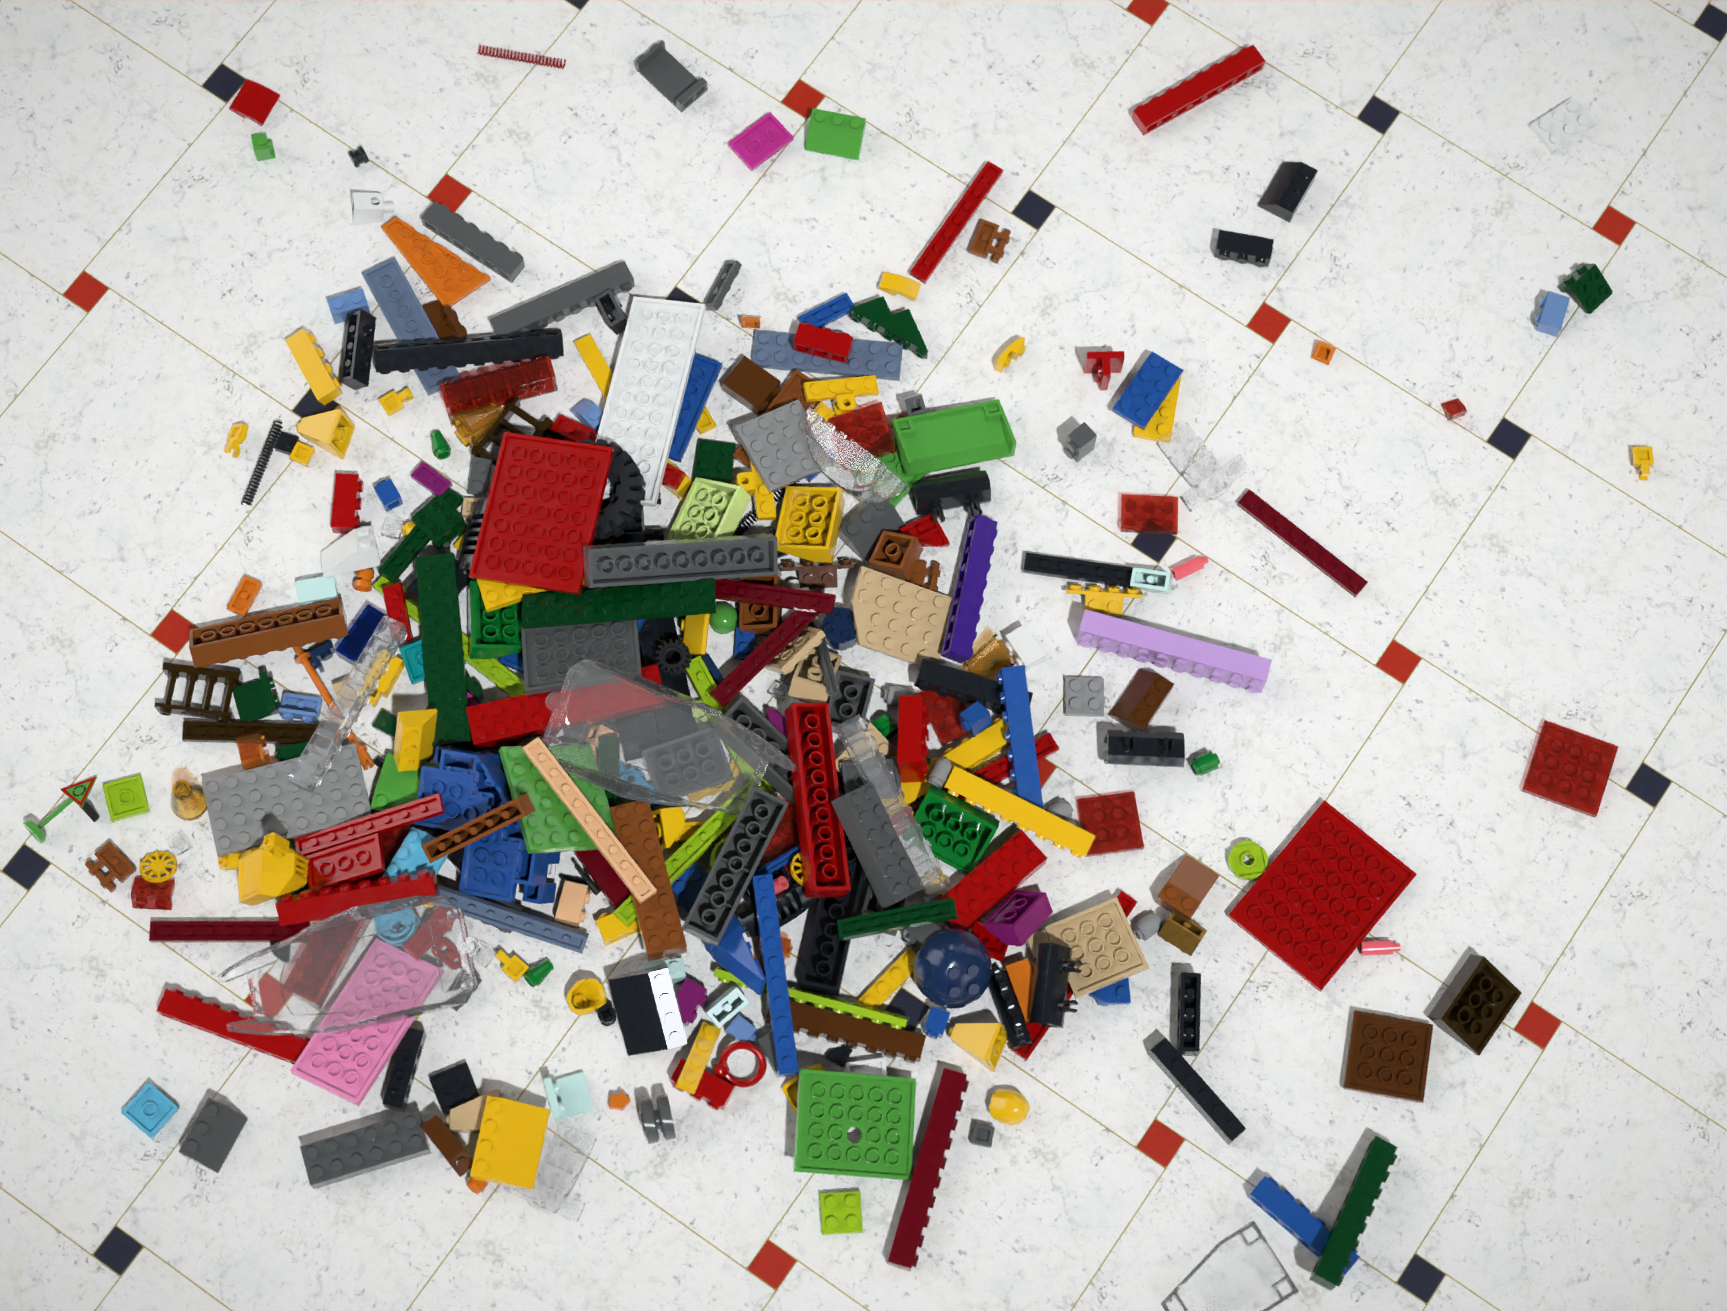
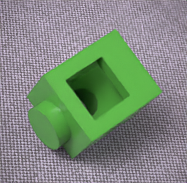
M266 132L251 135L257 161L276 158L273 141L267 138Z

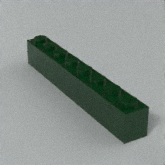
M1375 1136L1370 1141L1309 1280L1330 1291L1336 1286L1339 1287L1344 1279L1342 1272L1349 1267L1352 1260L1349 1256L1352 1251L1355 1252L1360 1241L1357 1238L1366 1229L1367 1223H1365V1220L1374 1211L1375 1206L1372 1204L1381 1195L1382 1189L1380 1186L1382 1182L1385 1183L1389 1177L1390 1172L1387 1170L1396 1161L1397 1155L1395 1152L1397 1147L1378 1136Z

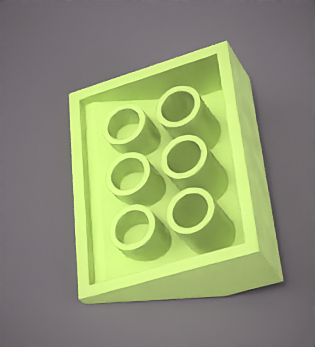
M696 477L666 540L733 536L751 497L741 486Z

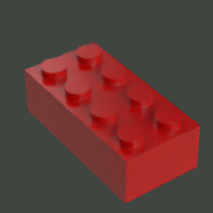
M922 695L899 696L897 764L901 783L925 782V774H928L926 758H929V747L927 746L929 729H927V725H930V716L927 703H924Z

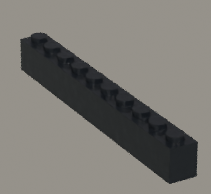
M560 329L373 346L376 373L380 372V374H390L391 371L406 373L412 369L426 371L434 367L446 369L447 366L462 368L468 364L482 366L490 362L493 364H502L504 361L518 363L524 359L539 361L541 358L558 359L559 356H564L563 337Z

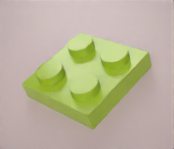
M860 1191L820 1193L822 1235L863 1233Z

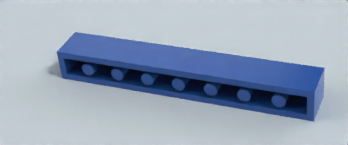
M1025 665L1001 668L1000 673H997L998 684H1002V692L999 693L1001 704L1004 703L1005 711H1002L1003 723H1007L1005 740L1010 745V750H1007L1008 761H1012L1013 769H1010V778L1015 783L1012 794L1044 809Z

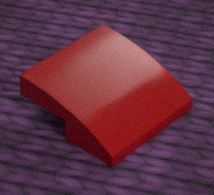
M246 79L229 110L244 119L247 117L263 126L280 94L257 82Z

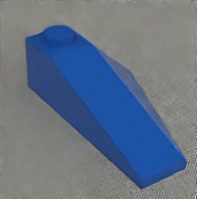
M733 915L718 947L705 942V949L716 962L755 993L761 995L766 978L758 960L752 957L750 942H746L742 933L745 930L742 924Z

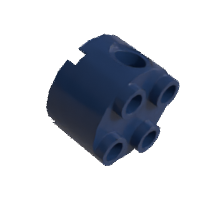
M834 607L833 614H827L823 620L822 630L826 635V644L834 650L843 651L850 647L852 648L857 643L852 610Z

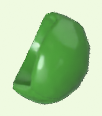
M729 604L716 605V613L710 614L709 624L714 632L728 634L736 628L738 613Z

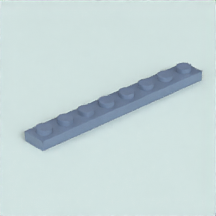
M438 885L440 892L438 899L431 902L433 906L579 953H583L589 933Z

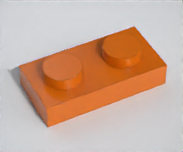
M244 575L227 606V610L245 618L263 586L262 583Z

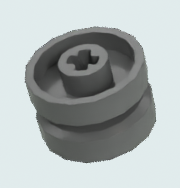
M667 1094L657 1096V1110H654L653 1102L650 1098L640 1100L642 1110L640 1115L648 1144L659 1142L658 1129L661 1128L664 1139L676 1138Z

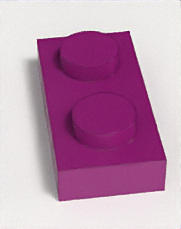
M423 461L411 474L413 480L435 496H442L447 488L453 486L449 480Z

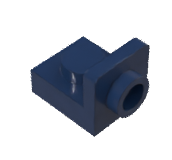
M328 641L309 652L311 655L309 661L315 670L318 668L321 673L324 672L320 661H327L336 653L331 642Z

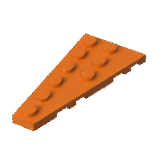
M398 217L381 226L382 231L443 307L448 305L452 307L491 280L489 275L483 274L475 266L469 265L459 256L442 245L436 244L428 236L422 235Z

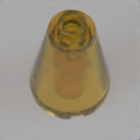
M492 402L453 414L450 417L451 427L455 425L456 431L454 433L458 440L465 447L470 446L472 448L488 433L504 410L500 404Z
M994 633L973 653L969 660L962 664V670L986 677L1000 672L1001 668L1013 667L1016 663H1010L1011 655L1001 639L998 641L995 639L998 635Z
M179 780L173 785L170 806L177 817L182 820L192 821L199 819L207 811L202 785L186 780Z

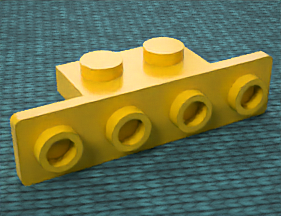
M1071 584V586H1066V593L1085 595L1084 612L1086 609L1105 615L1122 616L1124 597L1143 598V593L1138 588L1120 590V587L1109 586L1108 589H1103L1099 585L1082 587L1081 584Z

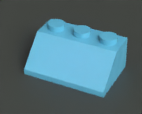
M412 827L382 877L388 876L391 879L403 873L414 875L421 870L435 871L437 875L448 855L430 863L421 845L435 839V837Z

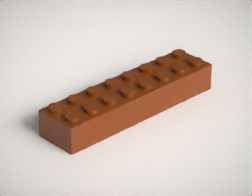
M342 597L190 629L189 649L194 667L205 668L211 664H223L230 660L246 659L253 655H265L272 651H284L295 646L303 647L309 643H321L328 639L343 638L348 635V627Z
M644 799L610 807V814L618 841L657 890L656 894L642 904L638 902L630 891L647 961L686 953L687 944L649 800Z

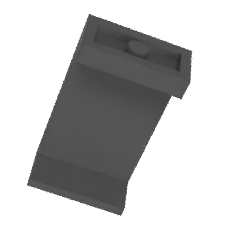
M663 40L658 44L655 43L650 48V51L637 59V72L681 113L708 91L707 81L703 77L698 80L665 49V42Z

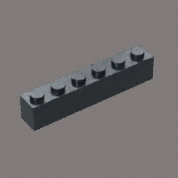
M922 659L914 686L920 690L932 691L942 697L948 696L961 703L974 704L978 701L986 709L992 710L996 714H1002V711H1005L1004 703L1001 704L999 694L1002 692V684L928 659ZM1028 691L1029 703H1031L1033 693Z
M1166 1037L1150 1050L1148 1055L1228 1145L1246 1130V1127Z

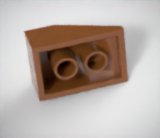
M1186 854L1157 896L1155 902L1171 913L1174 909L1191 919L1219 875Z

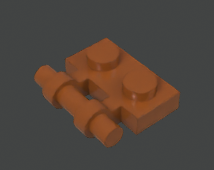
M982 219L969 253L987 259L989 253L993 254L992 262L998 264L1000 258L1005 253L1003 251L1005 245L1009 243L1011 231L1004 229L1003 233L998 232V224ZM994 239L999 241L997 247L992 246Z
M918 560L910 580L905 581L938 593L939 587L937 582L941 574L939 570L940 563L933 562L932 569H926L927 561ZM925 577H930L929 585H924Z
M110 841L94 854L99 861L94 864L92 860H88L85 863V866L89 869L88 872L92 876H96L100 881V885L104 889L107 888L110 893L117 888L112 883L116 878L122 884L137 871ZM104 866L110 871L107 876L101 871Z

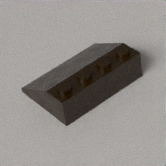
M1470 954L1428 1015V1018L1470 1051L1480 1055L1522 992L1484 956Z

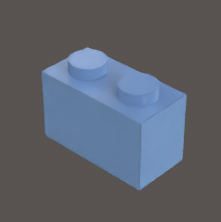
M363 288L327 299L335 324L345 322L347 313L362 310L371 314Z
M1551 291L1547 293L1546 297H1542L1539 305L1542 310L1541 313H1537L1534 322L1537 323L1536 331L1557 337L1562 328L1570 297Z

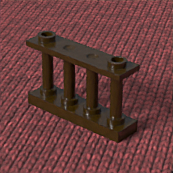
M516 396L513 401L508 402L503 414L480 443H476L471 450L472 460L474 457L480 458L481 456L484 459L493 460V465L496 466L497 458L485 450L491 442L499 447L501 446L502 439L497 437V435L503 428L510 433L527 435L508 422L514 414L535 427L536 431L530 436L544 437L551 431L550 428L553 425V421L548 417L543 421H538L520 409V399Z
M163 663L162 670L168 677V683L163 703L155 702L154 705L161 715L170 716L171 714L215 719L217 722L235 721V717L229 712L233 687L242 685L243 682L240 672ZM179 677L188 680L182 706L171 705L176 679ZM198 680H204L207 683L201 709L190 707L195 682ZM217 682L226 685L221 711L209 710L214 684H217Z

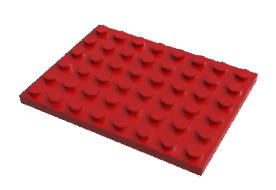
M504 432L469 577L471 579L580 595L584 580L583 546L592 545L614 454L613 447Z
M1324 800L1230 912L1228 918L1321 992L1417 874Z

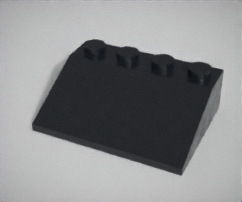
M666 963L608 979L628 1056L668 1050L687 1044Z

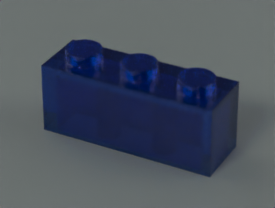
M368 604L348 631V635L344 637L336 648L337 656L356 668L359 664H363L368 656V651L377 645L380 634L385 633L388 629V616Z

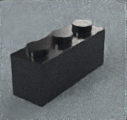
M1219 230L1214 257L1223 261L1233 260L1240 264L1249 263L1255 264L1257 267H1268L1274 239Z

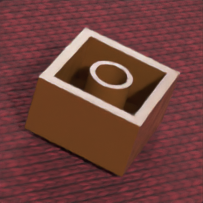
M883 530L869 560V564L875 571L909 581L923 551V547L914 536Z

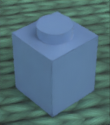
M739 1014L726 1029V1034L736 1042L746 1041L754 1043L758 1037L756 1035L757 1028Z

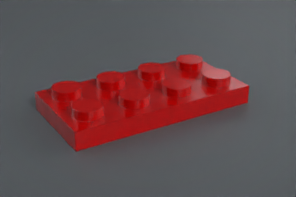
M378 833L306 856L308 859L309 890L312 892L319 891L323 887L333 888L385 871L382 840Z

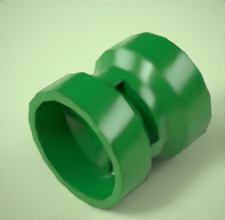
M887 713L873 722L874 727L886 739H889L898 732L897 725L891 722V717Z

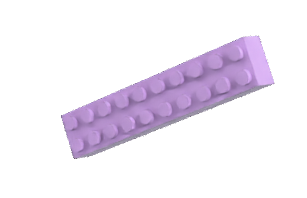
M1086 609L1076 641L1082 647H1095L1104 653H1117L1122 658L1131 657L1141 663L1150 662L1159 668L1168 667L1178 673L1187 672L1193 677L1209 678L1210 681L1215 683L1224 682L1233 688H1246L1251 693L1262 692L1272 662L1271 659Z

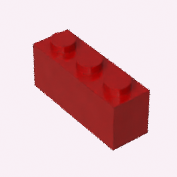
M799 323L793 342V350L847 364L853 346V337L844 332H833L829 328L821 329L809 323Z
M336 473L331 518L333 533L347 534L353 529L360 528L358 510L362 509V499H359L360 492H363L364 483L360 480L359 474Z
M681 1058L670 1078V1082L673 1084L672 1087L680 1092H683V1090L676 1088V1084L686 1063V1060ZM704 1070L695 1094H690V1097L697 1101L702 1099L708 1102L707 1106L716 1111L718 1109L724 1111L735 1090V1086Z

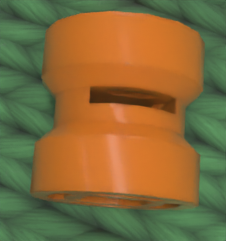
M369 568L357 570L355 572L356 580L354 581L353 588L361 592L372 591L373 584L371 580L374 578L375 572Z

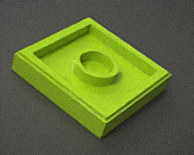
M141 774L102 784L111 822L151 812Z

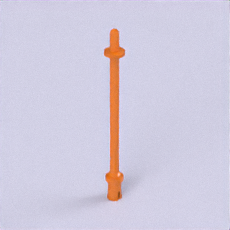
M292 647L298 656L295 659L296 664L302 663L351 744L356 743L364 771L368 770V766L371 769L375 763L369 756L366 745L359 743L308 660L311 657L310 653H304L301 647Z

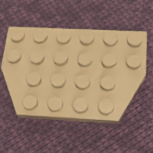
M861 566L850 600L857 645L916 666L920 665L923 658L936 662L942 654L953 598Z

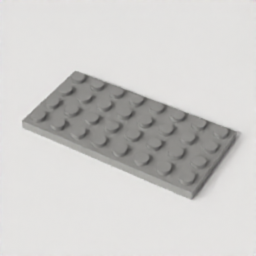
M356 743L201 781L218 857L260 847L263 844L265 835L272 832L289 840L372 814Z

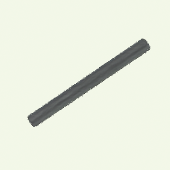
M814 619L809 624L810 627L822 630L819 619ZM824 637L821 644L816 647L828 694L831 698H837L840 690Z

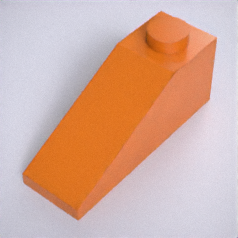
M1028 958L1006 965L1004 968L1026 1025L1029 1022L1034 965L1029 963Z

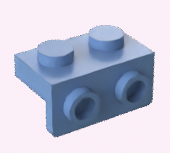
M284 692L281 708H278V713L284 720L293 721L294 719H300L304 723L319 722L323 699Z

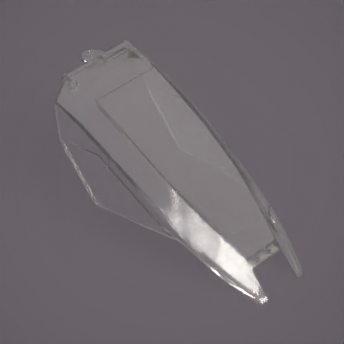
M587 658L576 665L569 666L560 692L550 693L545 700L546 707L553 712L543 737L546 741L547 749L561 767L568 773L622 798L668 806L696 807L739 815L753 786L760 787L769 762L793 772L796 768V765L776 747L749 728L722 714L721 711L651 680Z
M445 895L413 896L353 907L319 921L290 938L249 955L219 974V984L243 979L248 980L255 1017L227 1023V1030L256 1035H301L314 1033L322 1035L396 1022L466 1004L473 991L478 987L473 957L480 952V942L475 937H468L463 910L452 903Z

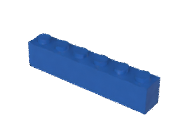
M1265 1176L1249 1194L1248 1198L1319 1258L1330 1233L1325 1227V1222L1318 1217L1315 1219L1309 1214L1310 1210L1305 1205H1299L1294 1201L1295 1198L1290 1192L1281 1190L1276 1180ZM1355 1250V1252H1351L1349 1257L1352 1258L1349 1267L1343 1270V1276L1346 1275V1273L1351 1269L1355 1262L1360 1258V1256L1357 1255V1250Z

